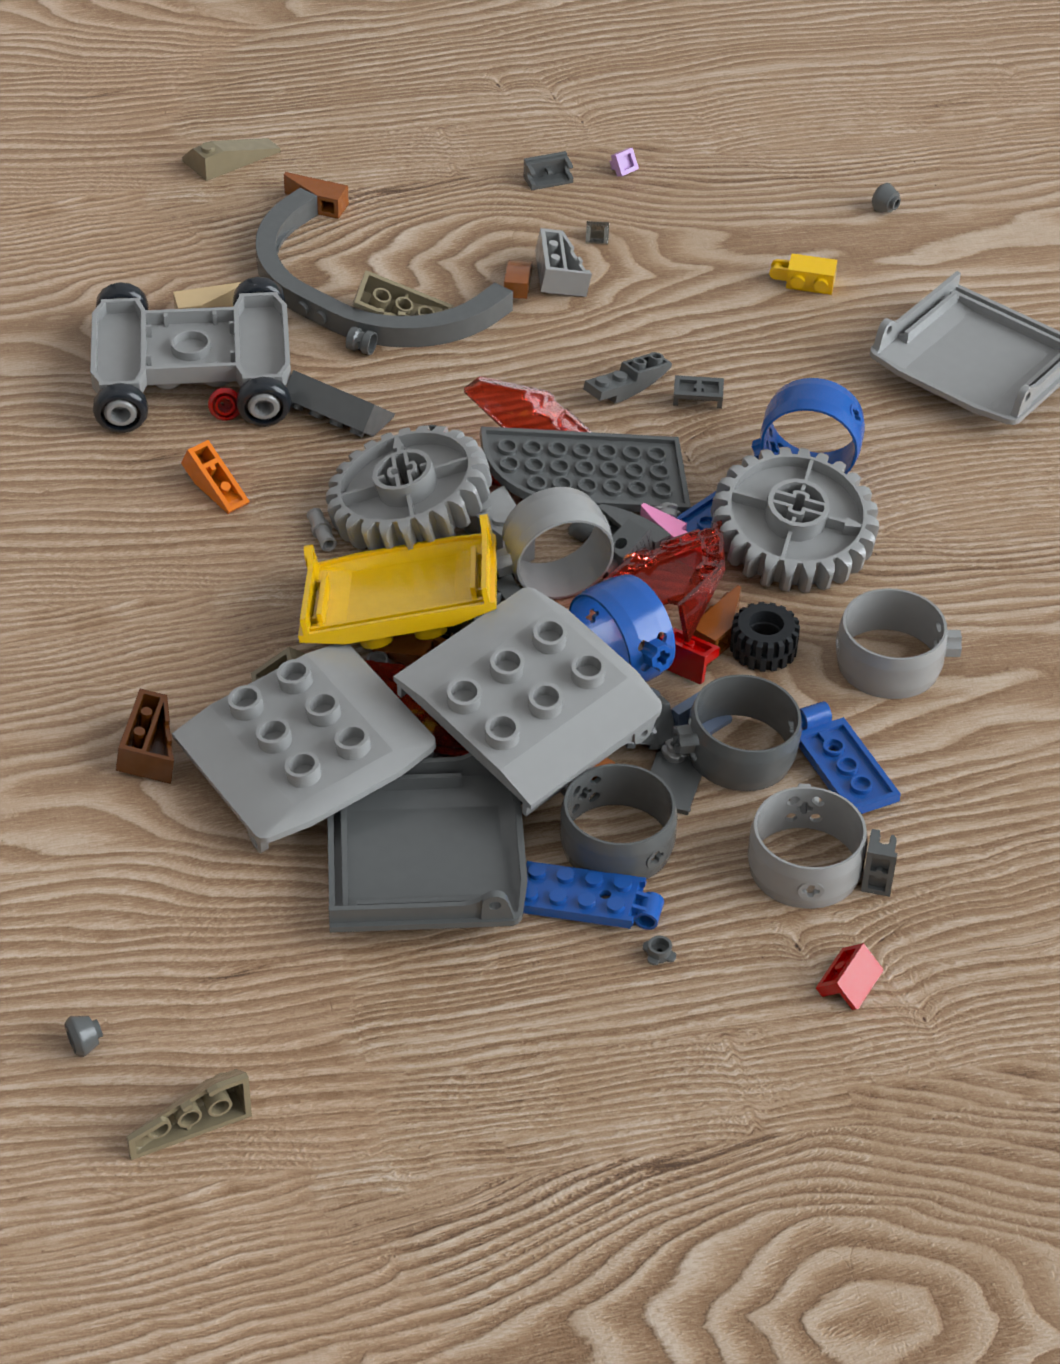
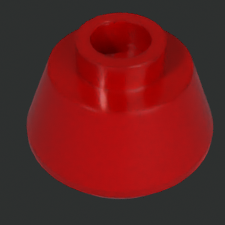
M231 388L215 390L208 400L210 413L222 421L236 418L239 415L236 405L237 392Z

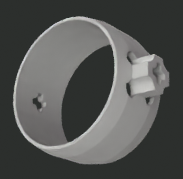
M553 487L528 496L514 507L504 523L502 530L503 548L497 550V574L499 577L513 573L524 588H535L550 599H561L581 593L593 586L604 576L613 560L614 543L606 516L603 515L601 509L591 497L578 489ZM567 523H587L594 526L586 542L575 552L562 559L547 563H531L521 560L531 542L551 528Z
M892 588L868 591L857 596L847 605L840 620L839 630L836 634L838 667L843 677L852 686L866 694L886 699L913 697L925 692L936 682L943 668L945 657L961 656V630H947V623L940 609L930 600L919 594ZM871 630H895L914 636L926 644L930 651L907 658L887 657L867 650L858 644L853 637Z
M798 784L797 787L784 789L771 795L758 808L750 828L748 861L755 883L772 899L792 907L816 909L831 906L842 901L855 889L864 870L868 846L864 818L859 810L843 796L823 788L811 787L810 784ZM790 813L796 814L793 818L786 817ZM819 814L820 817L813 819L811 815ZM809 828L834 836L845 844L853 855L834 865L805 867L779 858L762 841L782 830ZM809 886H814L815 888L812 893L807 892Z

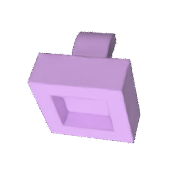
M633 147L611 155L612 160L609 162L612 170L616 171L617 177L639 169Z

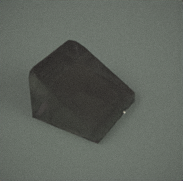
M587 221L585 244L608 245L609 222Z

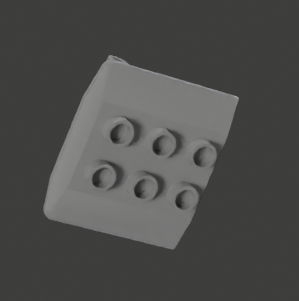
M958 271L899 319L893 321L885 318L881 322L874 345L871 346L870 350L872 359L899 377L973 413L1008 425H1016L1060 387V331L959 285L961 273Z
M530 587L520 589L498 604L497 609L485 613L394 676V682L397 683V695L402 698L408 694L522 801V813L525 816L570 785L581 773L593 768L620 747L631 742L640 744L646 740L662 711L661 700L629 663L568 609L535 588Z
M333 644L282 663L278 669L254 682L235 688L229 695L212 703L172 733L173 739L247 828L250 840L260 854L269 849V843L309 828L401 777L424 758H432L436 748L435 737L349 644Z

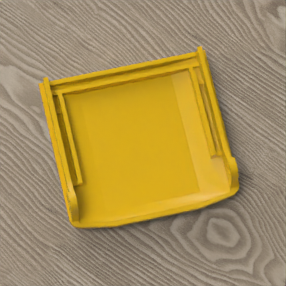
M488 514L479 515L480 534L439 538L433 542H416L411 550H408L406 545H399L391 549L382 548L318 562L313 545H305L304 557L307 566V576L300 614L299 643L346 645L360 642L361 646L365 649H377L391 643L393 636L414 633L415 637L421 640L434 639L445 634L447 627L458 625L497 609L496 535L492 533Z

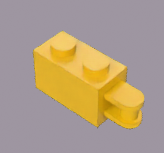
M791 254L790 260H773L769 275L772 279L786 281V289L832 295L838 260Z

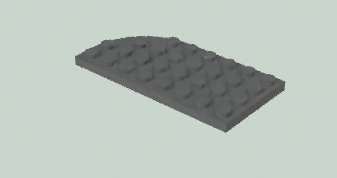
M485 426L480 428V444L485 453L491 475L502 486H505L508 491L523 499L544 489L569 487L586 493L597 505L605 504L630 512H640L643 503L652 507L659 506L665 502L675 503L678 505L677 510L681 514L691 508L679 437Z

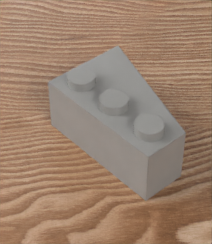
M540 228L535 249L540 291L548 294L586 297L592 273L590 270H585L582 265V258L575 255L574 247L563 231Z
M505 486L490 493L488 500L482 503L483 510L476 516H469L471 523L464 528V531L470 535L480 534L479 515L488 514L492 533L496 535L497 550L503 548V526L508 515L516 506ZM535 540L527 547L521 560L530 562L535 559Z

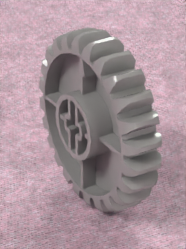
M429 425L418 426L416 431H411L407 427L400 429L399 433L394 436L391 432L381 435V441H368L364 444L365 450L352 452L348 455L350 462H343L336 468L337 474L330 478L328 483L330 489L326 492L328 513L332 524L339 532L340 537L345 541L351 542L353 547L357 549H365L367 547L368 551L406 545L408 550H411L416 542H433L440 537H451L455 535L453 529L456 527L461 529L467 527L471 523L469 516H476L483 510L482 503L489 498V487L492 484V477L485 453L481 447H478L477 442L472 437L465 436L460 430H451L449 432L446 426H436L430 431Z
M780 447L778 455H774L769 449L760 450L759 459L752 455L745 456L742 459L741 465H732L727 471V476L719 481L711 506L712 533L718 537L716 544L719 550L729 552L727 561L734 566L744 564L742 574L747 578L753 577L756 574L760 575L761 585L768 587L773 581L779 582V589L785 592L790 591L792 585H797L799 591L809 593L812 584H816L821 590L830 589L832 580L840 584L848 581L850 573H858L863 568L864 561L868 560L872 555L879 531V521L876 519L878 515L877 504L871 501L872 492L870 488L859 486L861 477L857 473L845 474L846 464L843 462L828 463L829 456L827 454L819 453L814 458L810 456V451L806 448H800L798 454H792L790 448Z

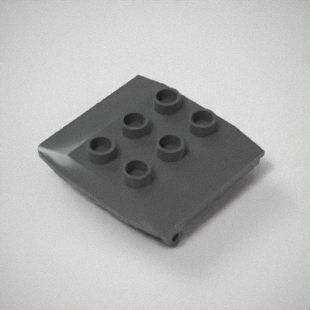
M471 753L456 757L424 758L401 777L329 816L328 875L330 933L503 927L519 924L523 918L528 882L521 801Z

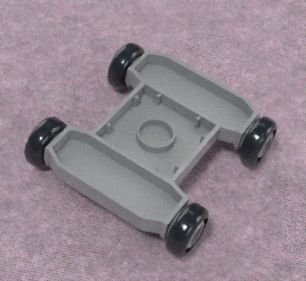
M253 277L241 282L235 289L233 295L234 307L148 310L149 304L146 295L137 286L118 282L103 288L97 296L96 308L92 312L90 373L92 388L97 393L93 403V413L96 421L103 428L111 432H131L142 426L147 419L148 402L143 394L147 385H156L162 389H172L184 383H205L209 386L220 387L227 385L230 381H237L241 387L237 393L236 405L239 415L246 422L255 426L266 427L284 420L291 406L290 393L286 387L291 376L287 304L285 303L283 289L277 282L269 278Z

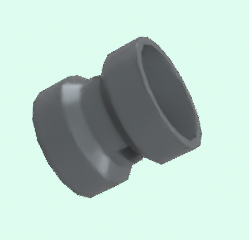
M353 326L346 337V348L352 351L361 350L363 354L372 355L377 345L378 335L376 332L369 330L364 332L361 328Z

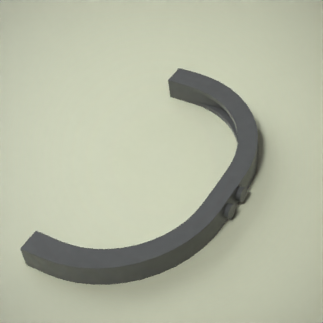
M302 188L297 189L278 202L263 218L257 231L256 261L259 276L269 278L278 283L283 289L287 308L344 337H347L350 328L355 326L361 328L364 332L368 330L376 332L378 335L377 345L402 348L435 346L475 335L497 323L513 311V291L495 282L471 300L448 310L426 315L392 316L354 308L298 280L283 266L278 253L284 241L296 229L318 215L317 195Z

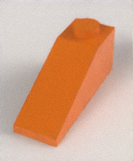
M209 440L187 450L181 462L182 466L194 484L227 514L249 504V499Z

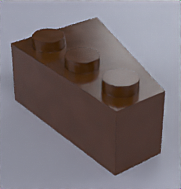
M140 688L118 747L116 771L171 784L174 755L172 754L168 697L165 694Z

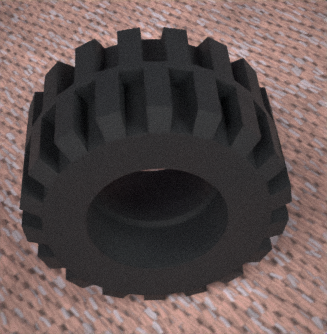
M758 602V604H748L747 608L742 607L732 620L730 651L733 652L732 656L735 660H739L741 665H747L751 670L759 669L760 672H765L766 670L772 672L777 671V668L783 669L787 667V664H791L797 655L800 633L799 620L797 617H794L792 611H787L786 607L782 605L777 606L776 603L770 602V604H765L764 602Z

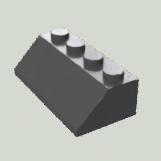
M295 370L292 371L286 386L291 397V407L300 411L306 407L310 409L309 415L321 420L324 416L331 418L330 424L342 429L344 424L350 426L349 432L363 437L365 433L374 437L395 415L393 412Z

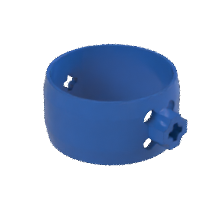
M820 378L798 379L780 388L766 408L760 438L752 442L751 447L754 456L759 459L760 450L769 449L774 455H778L780 447H788L791 449L792 454H798L799 448L785 441L776 431L773 422L791 412L814 411L836 419L852 436L853 440L843 448L824 452V454L829 456L828 463L834 464L836 461H841L846 464L844 473L848 474L860 455L865 432L863 411L855 396L843 386ZM810 452V456L816 458V456L819 454L816 452Z
M630 574L611 577L585 589L572 600L569 611L629 663L645 682L658 677L672 665L675 658V637L671 621L656 593L640 578ZM590 610H593L595 614L592 615V620L590 621L586 616L589 615ZM659 632L664 634L662 641L657 638ZM642 640H645L643 649L639 651V644Z

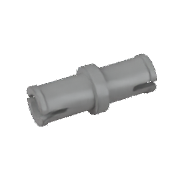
M320 508L310 509L307 513V519L312 526L311 532L313 536L318 539L323 551L333 550L337 542L331 533L332 527L330 522L325 520Z

